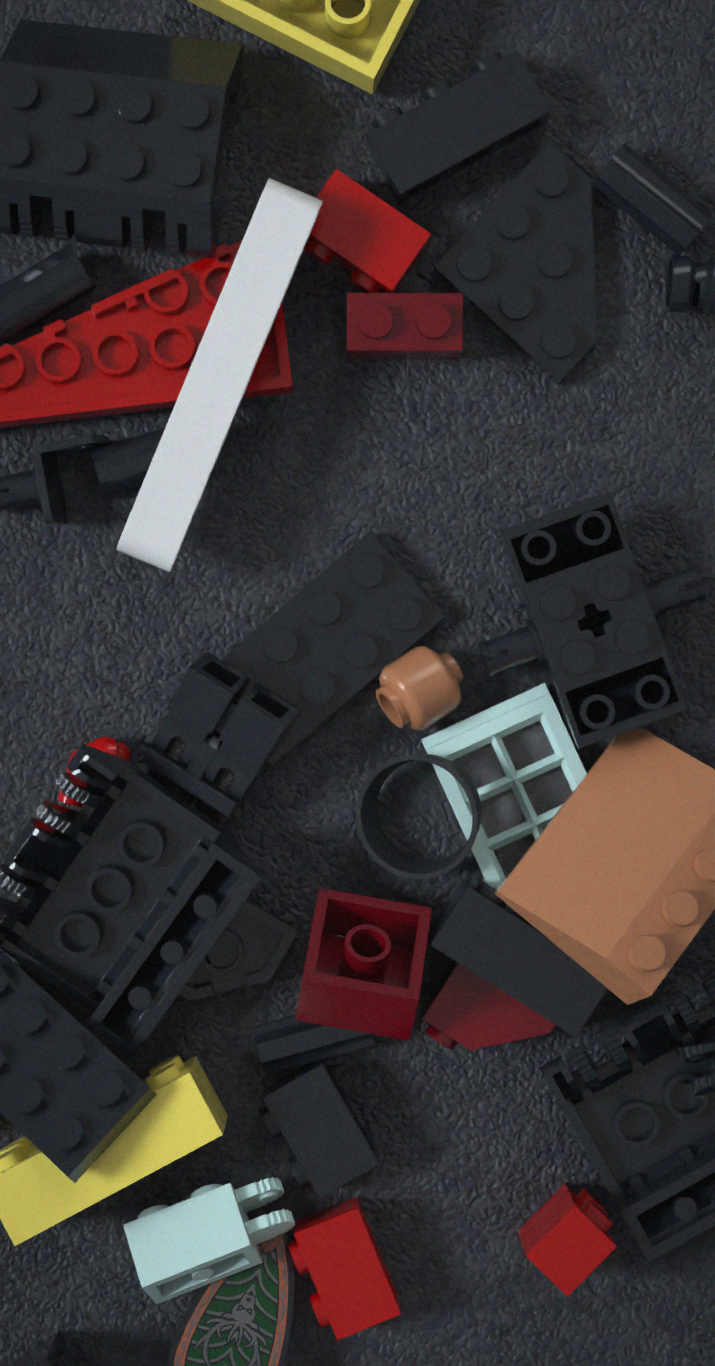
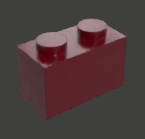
M347 293L346 359H460L463 351V293Z

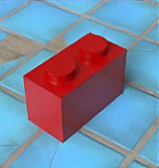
M335 169L316 197L322 200L323 203L304 251L326 266H329L332 260H335L352 273L347 279L364 293H396L428 246L431 233L341 171Z
M564 1183L518 1230L525 1256L568 1297L617 1245L609 1231L614 1223L606 1215L608 1212L602 1204L585 1188L576 1194Z
M358 1197L295 1222L294 1236L296 1239L288 1242L289 1250L299 1274L302 1275L309 1272L317 1292L310 1295V1301L322 1328L331 1324L338 1341L401 1315L399 1297Z

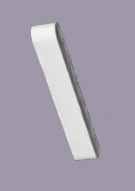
M271 178L268 179L116 548L117 551L165 571H171L323 203L322 200Z

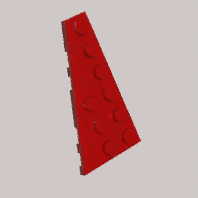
M243 240L227 246L225 243L217 247L214 258L204 257L177 270L171 268L91 305V310L63 322L60 319L43 327V332L12 346L6 344L0 347V428L174 407ZM283 303L277 313L242 399L293 393Z

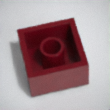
M319 888L295 1020L409 1041L419 1002L432 908Z

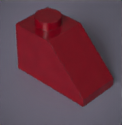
M455 960L421 1010L422 1020L429 1023L425 1033L451 1050H454L458 1043L469 1050H475L551 1033L555 1027L554 1023Z

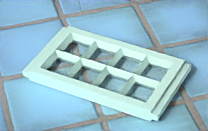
M545 683L421 739L427 754L437 755L457 764L468 774L476 786L481 801L482 817L471 851L484 879L497 888L501 886L587 774ZM432 764L465 838L468 840L472 830V810L468 796L453 775L440 766Z

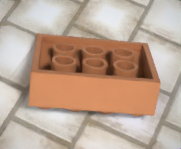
M641 727L616 735L494 894L627 1005L650 997L715 909V769Z

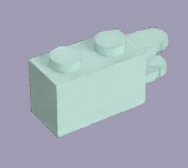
M278 1177L266 1178L236 1190L231 1183L223 1186L220 1184L206 1185L195 1190L191 1194L190 1199L172 1206L157 1205L142 1211L138 1215V1219L124 1224V1230L141 1287L157 1305L263 1263L257 1244L293 1229L295 1221L289 1209L277 1210L249 1220L247 1212L282 1197L284 1189L281 1180Z

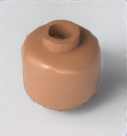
M417 646L384 667L379 677L380 688L376 690V697L382 710L394 725L399 728L406 725L412 730L422 731L458 707L461 701L458 683L463 680V674L457 662L447 652L439 655L429 647Z

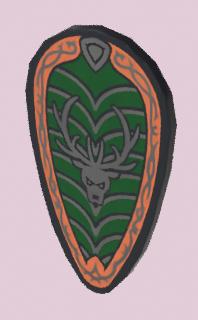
M286 1232L257 1244L263 1263L201 1287L186 1311L171 1343L167 1366H284L289 1347L295 1293L294 1263L289 1250V1240Z

